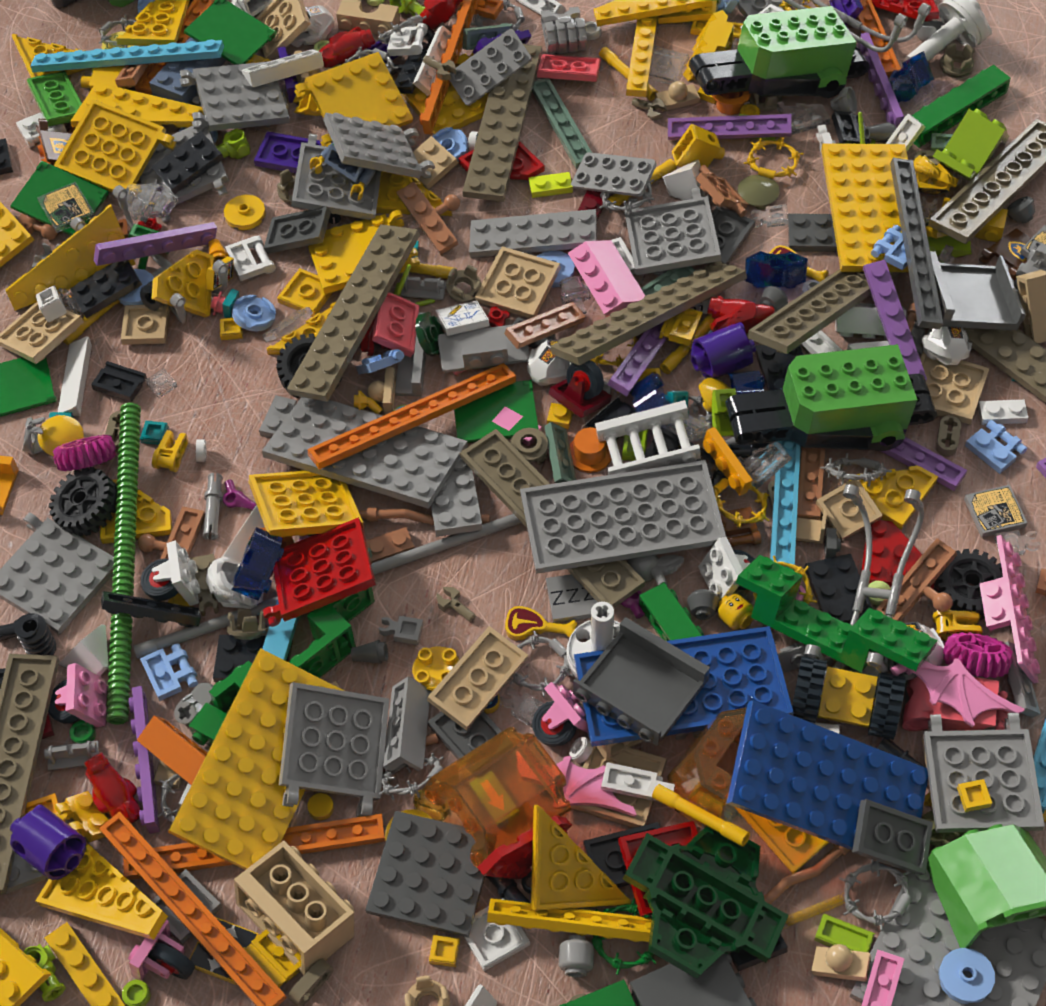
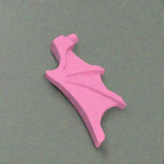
M954 659L953 663L948 666H936L924 661L916 672L899 663L890 668L892 674L896 676L903 672H906L908 675L916 674L928 688L930 694L929 701L933 706L937 702L952 706L962 715L964 722L971 727L975 726L974 719L982 712L988 710L1002 709L1010 713L1019 714L1025 710L983 686L967 671L959 659Z
M525 751L516 752L517 772L521 781L546 788L552 794L553 802L551 806L553 808L573 805L596 806L636 817L637 814L633 806L622 803L612 792L601 790L606 766L603 765L596 769H585L575 765L571 761L572 757L567 756L563 758V761L555 765L536 767L533 766L532 761L527 762Z

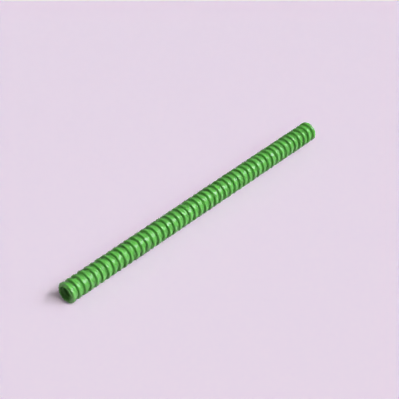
M125 403L120 407L112 593L133 596L141 407L135 403ZM126 613L111 614L110 665L108 667L109 687L107 689L108 708L106 710L108 715L106 716V721L115 725L124 724L129 721L128 700L130 695L128 693L130 692L129 679L131 674L129 672L131 671L130 651L132 649L130 644L132 643L131 630L133 618L130 614Z

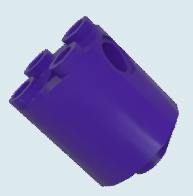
M739 322L694 339L691 350V362L694 369L700 371L705 378L717 379L753 364V352H756V346L753 340L748 339L744 325Z
M37 805L24 817L16 819L11 824L10 831L12 835L10 845L12 850L50 880H59L72 872L79 865L86 851L87 843L85 837L43 805Z

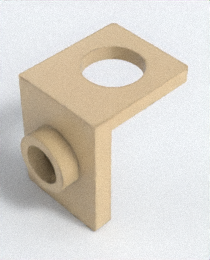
M827 509L823 510L822 521L797 518V541L823 544Z

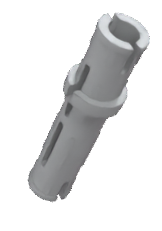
M214 473L208 475V488L204 495L206 510L202 536L209 540L210 531H212L211 540L218 538L220 502L223 500V493L221 492L223 476L219 473L216 474V481H214Z

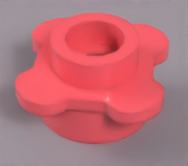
M222 291L219 292L218 297L214 296L210 308L214 309L213 316H216V313L223 314L222 304L226 297L222 296Z

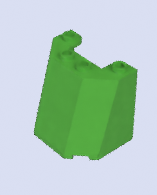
M997 824L984 831L973 829L954 841L931 851L927 861V870L960 948H969L978 936L989 928L1046 915V857L1030 833L1014 824L1007 826Z

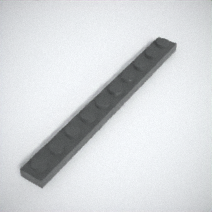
M893 157L890 167L918 327L940 329L943 325L914 162L913 160Z

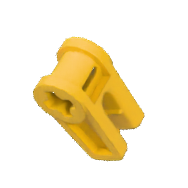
M166 430L159 446L153 453L152 467L156 469L162 467L169 469L171 472H177L188 445L187 434L180 433L177 440H175L173 432Z
M948 610L946 612L936 611L932 614L933 622L936 623V633L942 641H947L948 637L955 633L963 632L967 634L971 632L981 635L983 633L982 627L977 625L980 614L976 613V611Z

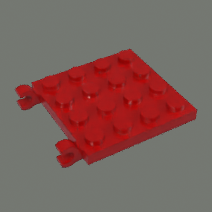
M359 517L340 524L324 533L313 535L271 552V558L256 562L257 571L266 569L261 571L262 579L270 578L274 572L279 604L263 609L264 618H268L270 627L277 626L282 618L286 622L376 585L364 529Z

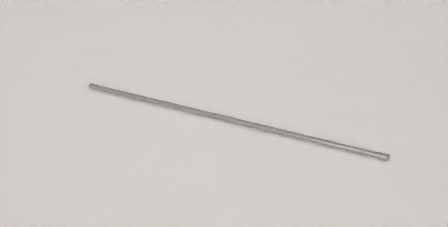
M734 437L725 440L727 445L737 444ZM514 514L483 524V530L454 534L371 563L373 573L376 575L521 524L522 522ZM278 596L257 604L256 607L251 608V615L259 616L260 610L269 606H275ZM238 610L231 612L235 618V624L237 623ZM228 614L202 622L199 626H191L160 638H153L133 645L137 659L162 648L165 649L174 644H179L230 626V620L227 618Z

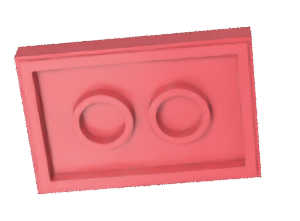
M543 54L537 70V78L596 82L601 59Z
M389 292L374 318L372 341L392 350L399 349L404 355L411 358L415 352V324L419 313V305Z

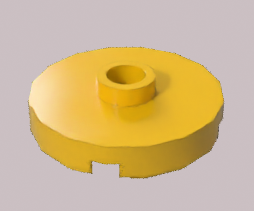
M254 195L236 196L230 199L224 208L226 223L232 228L235 227L243 231L259 226L266 215L264 203Z

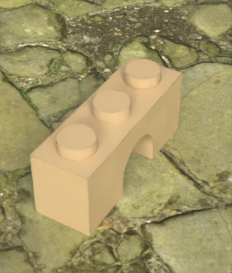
M342 0L336 13L338 29L352 30L355 27H360L362 30L370 29L372 34H378V31L384 34V31L387 32L393 29L391 22L394 25H399L400 23L399 7L393 5L379 4L376 11L365 13L362 10L361 1Z

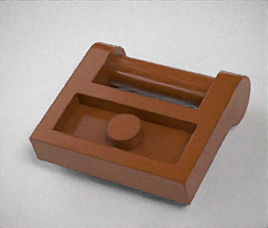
M751 507L727 511L735 515V512H739L743 519L754 517L751 513ZM720 512L726 536L750 533L727 538L731 547L753 543V545L761 544V535L756 523H741V528L736 527L737 524H734V521L729 520Z

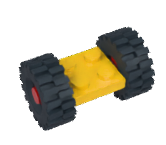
M802 656L792 704L793 716L815 723L818 712V718L866 728L869 727L868 735L894 740L900 719L906 677L882 672L879 673V677L832 667H827L826 670L827 661Z

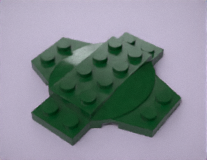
M708 826L700 831L686 846H680V844L669 846L647 833L633 857L623 880L645 892L643 898L648 901L652 911L648 951L696 979L723 954L739 953L741 949L766 963L771 957L789 915L765 902L763 893L758 892L756 888L761 846L748 840L746 845L742 847Z

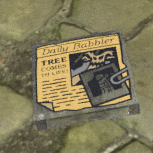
M76 181L37 197L38 203L56 233L71 227L70 222L75 217H80L83 221L95 217L94 211Z

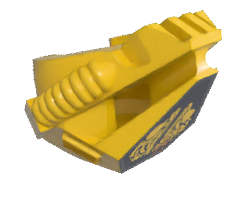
M919 155L913 161L919 192L927 195H940L949 192L950 187L957 186L959 179L953 177L952 173L941 163L936 166L925 155Z

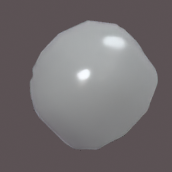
M936 20L924 21L916 36L924 42L945 24Z

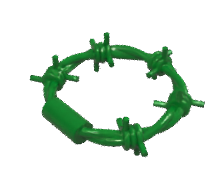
M633 898L631 905L624 904L602 911L607 913L629 911L630 914H634L633 916L639 914L638 907L634 904L635 898ZM593 935L591 940L598 954L611 964L613 968L617 969L616 975H619L621 968L627 969L644 963L648 964L650 961L654 964L657 963L652 958L654 954L650 951H645L643 954L636 951L641 958L635 962H624L618 958V952L613 959L607 956L602 948V940L607 938Z

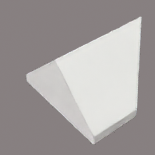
M695 160L663 176L669 196L681 200L692 199L691 188H700L701 186L696 180L700 173L699 168L701 167L699 160ZM700 188L701 197H705V192Z
M101 624L83 638L59 665L67 668L68 665L77 663L96 675L101 676L109 667L106 625Z

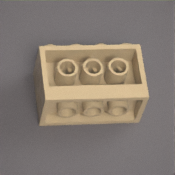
M282 841L234 879L236 904L262 932L266 929L268 930L269 934L267 937L276 947H283L284 955L293 965L299 961L294 955L297 952L300 953L301 967H299V971L303 975L318 960L322 958L324 960L328 959L354 937L355 910L351 903L346 899L342 900L337 895L334 886L328 881L324 882L319 877L317 869L302 859L299 850L294 846L290 847L285 841ZM279 934L282 935V937L280 938V941H279V940L277 939V937H276V936H278Z

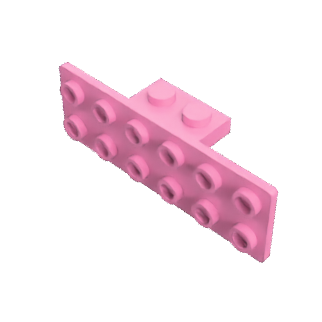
M999 535L996 537L1003 577L980 583L986 627L989 630H994L1009 625L1012 626L1018 665L1032 683L1035 684L1039 682L1037 674L1041 673L1037 659L1034 658V652L1037 651L1034 638L1030 635L1033 625L1030 616L1026 612V609L1029 608V602L1022 589L1025 587V580L1022 573L1019 572L1022 562L1018 552L1014 553L1010 541L1006 542L1003 536Z

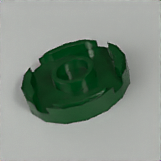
M430 312L418 315L415 328L420 346L429 356L440 354L438 338L440 334H444L442 325L435 315L431 316Z

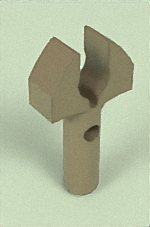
M427 55L423 57V63L438 70L436 72L437 78L451 80V73L447 71L457 74L453 61L448 60L446 63H440Z
M633 98L632 105L647 110V116L652 120L663 118L662 114L655 112L654 109L662 108L667 111L665 103L659 98H656L652 103L638 98Z
M443 587L444 593L451 597V600L443 599L437 593L438 607L443 612L448 608H453L469 622L475 619L476 615L458 601L460 591L456 588Z

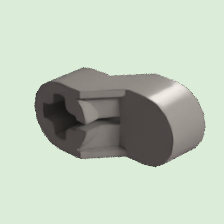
M200 683L189 695L181 699L174 710L177 722L189 725L206 702L214 706L209 693L214 685Z

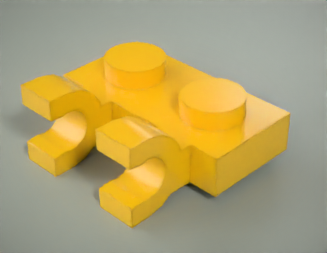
M89 791L65 799V802L55 805L57 813L54 814L64 822L73 818L74 822L68 825L86 837L89 842L105 837L99 828L108 821V818L98 810Z

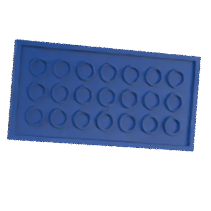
M770 626L667 641L709 666L710 673L709 681L666 736L743 725L747 704L752 700L793 715L792 704ZM604 650L574 654V663L579 681ZM583 703L591 747L641 740L636 732L621 727L615 719L600 714L589 703Z
M752 700L747 704L726 804L853 850L860 801L868 799L921 818L928 782V770L918 764Z

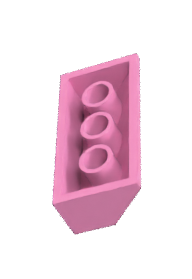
M611 240L586 241L568 252L606 317L610 316L612 312L626 308L630 303L644 299L645 294Z

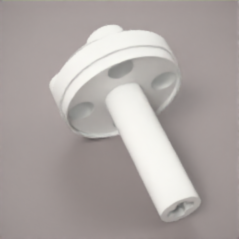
M943 0L939 4V16L945 25L906 56L908 64L914 70H919L955 39L964 46L968 44L974 48L992 34V29L976 0Z
M607 602L594 604L591 608V620L578 626L569 638L566 650L567 662L571 673L574 674L576 679L578 678L574 654L605 650L613 641L614 636H617L619 633L620 622L614 620V609ZM580 639H587L588 641H586V642H580V641H578V640H580Z

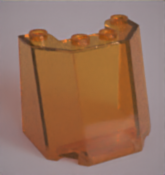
M747 707L720 712L693 739L667 775L668 783L675 784V793L721 819L724 818L726 798L729 794L732 777L716 765L733 742L739 745ZM674 809L690 821L694 820V823L702 828V823Z
M513 727L500 732L430 777L423 788L425 796L430 803L441 806L447 800L450 809L462 821L466 832L475 839L476 842L472 846L470 854L471 862L475 867H478L496 848L503 844L508 846L512 843H517L516 839L519 835L533 828L534 805L541 806L551 818L555 815L566 817L571 811L570 801L565 798L563 787L567 785L564 774L534 734H521Z

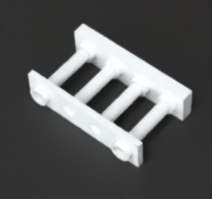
M686 401L595 423L599 442L607 441L613 466L608 467V474L612 475L689 463L701 459L699 444L690 445L683 423L684 420L688 419ZM672 423L675 425L682 449L668 452L661 426ZM650 429L652 430L659 455L645 458L638 433L639 431ZM629 435L636 460L623 464L616 438Z

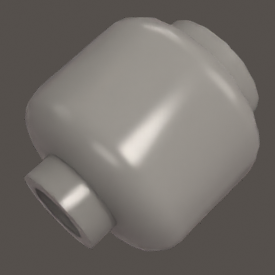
M571 935L569 940L563 941L559 946L558 965L562 971H565L566 976L575 978L586 977L587 973L594 967V946L592 943L585 941V936Z

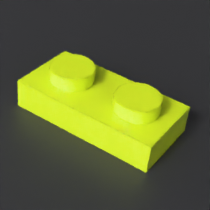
M569 172L529 177L532 198L573 193Z

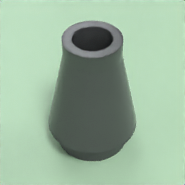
M890 122L867 126L864 129V136L866 139L886 143L896 130V127Z
M377 640L358 647H352V661L382 664V662L388 661L387 643Z

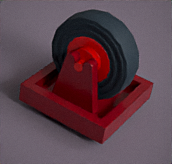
M591 360L581 365L572 363L567 369L566 379L550 387L549 390L551 397L580 418H584L609 404L612 395L603 390V374L600 368Z

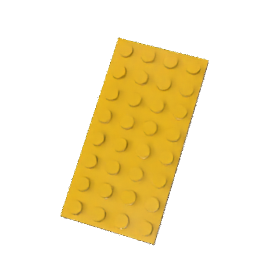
M822 143L821 152L841 272H864V265L884 260L885 253L880 254L878 257L871 255L874 244L878 240H882L884 233L889 228H892L894 225L901 227L890 162L893 157L908 160L905 144ZM887 263L889 272H909L908 265L901 270Z
M260 648L168 833L244 870L280 844L305 792V789H299L298 805L293 807L282 806L286 787L279 786L290 684L295 682L336 690L342 689Z

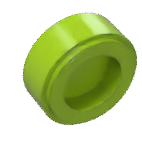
M132 980L122 990V999L127 1006H145L151 997L149 987L142 980Z

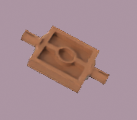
M706 165L699 168L700 173L696 177V180L701 184L700 188L705 193L711 195L713 203L718 207H728L731 210H735L740 217H744L747 214L746 208L749 204L725 178L716 176Z

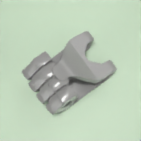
M569 7V10L564 14H556L550 10L541 11V23L547 54L575 53L586 50V25L584 18H580L579 7Z

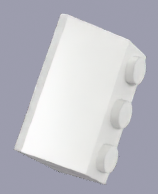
M858 303L835 320V331L840 332V336L853 337V333L862 334L863 338H875V335H884V339H887L875 304ZM902 306L904 315L906 317V309Z

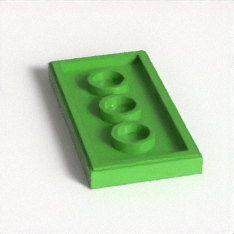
M66 71L27 79L28 87L44 119H47L48 127L71 121L82 102Z

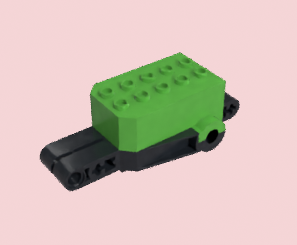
M832 6L748 15L743 22L736 50L701 53L693 56L689 61L692 73L707 95L748 91L749 94L756 93L761 96L820 95L823 98H831L838 95L845 88L846 79L865 75L870 68V64Z
M898 344L796 356L788 366L783 389L736 394L725 401L734 438L739 445L791 440V442H795L804 448L874 449L877 451H887L898 447L904 441L909 425L929 423L937 417V411L925 377L922 374H908ZM880 441L885 443L887 446L881 445Z

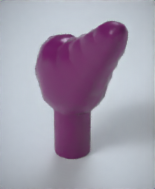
M229 479L224 482L227 493L223 496L225 506L229 508L242 507L252 510L257 504L241 491L236 490L233 480Z
M637 591L621 603L624 607L631 609L636 619L644 616V612L639 605L641 591Z

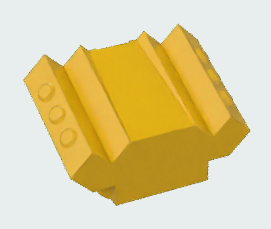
M723 10L713 13L696 39V44L692 48L694 51L692 57L701 53L732 50L734 23L727 22L728 15ZM688 61L686 64L687 69L683 76L689 82L696 78L689 67Z

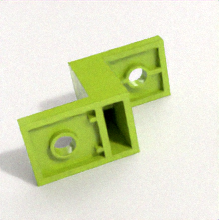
M976 108L974 111L968 109L943 151L937 149L932 157L947 168L971 181L985 168L1000 142L1005 144L1010 136L1005 125L1000 121L993 119L991 122L988 116H986L987 114Z

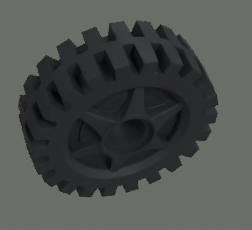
M305 334L300 335V340L296 337L292 338V344L287 342L285 349L281 348L280 356H277L276 368L278 376L286 391L316 338L314 334H309V338H306Z
M90 467V469L82 468V471L79 469L74 470V475L67 474V480L64 481L62 479L59 482L60 488H54L53 491L56 495H51L50 497L52 502L49 503V508L51 509L49 512L52 519L63 530L83 537V534L86 536L91 535V530L94 533L98 532V526L104 528L107 525L105 520L111 521L113 518L111 512L116 513L117 485L103 471L94 467Z
M963 549L962 554L957 550V556L934 582V590L938 593L945 592L952 597L953 604L950 610L976 611V613L980 614L979 620H983L985 615L980 583L1002 578L1001 562L996 564L997 559L994 556L988 559L989 553L987 552L979 555V550L974 549L972 553H970L969 549Z

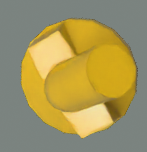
M358 390V395H354V407L358 408V410H364L368 406L375 414H380L383 411L372 398L367 397L361 390Z

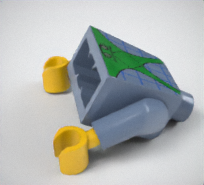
M332 142L319 154L320 157L311 158L310 170L315 167V174L321 173L323 170L322 163L325 162L352 181L358 182L359 184L352 186L350 197L353 193L357 192L359 193L357 200L360 201L363 197L364 187L368 186L375 174V170L342 164Z

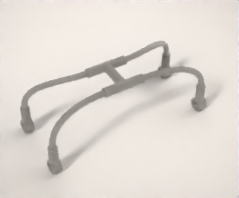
M783 0L798 10L808 9L793 0ZM811 0L820 7L828 6L820 0ZM924 2L920 5L913 31L908 36L898 38L908 19V17L901 13L894 20L891 35L886 36L864 26L862 22L836 8L834 10L844 24L851 25L857 30L861 29L866 33L869 32L870 35L879 39L889 41L885 47H877L849 31L857 42L875 52H886L893 46L894 42H907L917 34L926 16L929 14L931 6Z
M118 185L113 189L112 193L118 199L120 208L124 212L130 229H132L134 223L131 219L126 199L128 191L121 185ZM75 217L70 222L71 228L75 231L82 229L86 225L85 221L80 217ZM159 254L151 255L153 260L161 266L152 273L154 278L173 265ZM217 260L212 267L213 271L218 274L220 284H222L220 288L212 291L214 294H219L220 291L224 292L227 288L228 279L226 271L228 265L222 260ZM175 293L170 298V304L173 306H168L181 323H185L186 312L184 304L186 299L179 293Z
M847 484L845 485L843 496L851 499L858 506L866 533L864 570L861 571L852 609L854 613L850 624L853 626L858 621L859 614L862 613L865 597L888 599L885 615L890 618L895 617L904 578V567L923 523L924 505L920 500L921 493L913 489L906 490L904 501L912 504L914 509L918 511L915 528L901 557L897 573L894 574L891 590L870 588L868 583L871 576L870 567L872 560L871 525L863 499L859 495V487ZM811 644L806 645L804 656L827 661V665L835 661L831 657L825 659L820 653V647ZM874 652L868 653L867 665L875 667L879 673L889 672L887 657Z

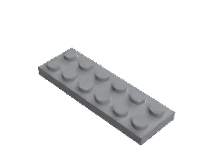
M596 209L471 220L470 257L497 256L502 246L523 253L575 249L586 241H597Z

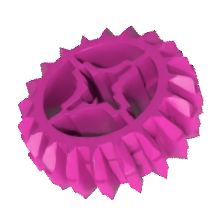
M109 435L91 436L58 446L53 450V459L57 469L60 471L85 469L112 460L116 456V446Z
M961 632L948 637L944 645L943 659L947 665L952 664L954 659H959L967 671L976 677L997 678V676L1002 677L1004 674H1008L1013 660V651L1010 649L1011 647L1005 645L1003 641H998L997 638H991L988 635L984 636L979 633L973 634L969 632L966 634Z

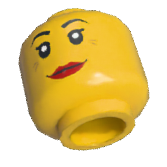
M726 595L719 601L718 617L731 629H745L752 623L753 605L741 595Z

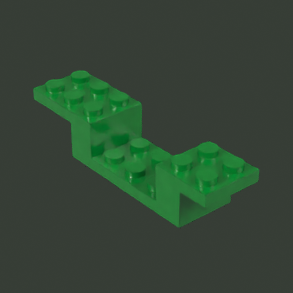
M759 555L737 577L736 584L757 594L751 618L805 645H816L821 648V653L861 673L867 667L866 661L870 652L879 653L916 672L935 649L938 641L924 632H919L905 623L896 621L882 612L868 608L853 626L832 617L826 612L817 610L806 602L796 599L803 575L774 562L768 557Z
M372 587L325 605L322 608L310 611L307 617L314 641L301 654L295 655L289 663L321 678L349 656L351 648L356 647L352 627L349 622L375 602ZM250 661L237 666L227 678L214 684L209 691L214 707L228 713L252 665Z

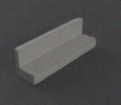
M417 335L415 352L412 357L404 355L402 361L398 362L395 389L397 396H422L426 353L420 346Z
M409 676L392 687L383 767L389 771L394 770L403 763L417 771L422 770L424 766L429 713L427 697L431 691Z

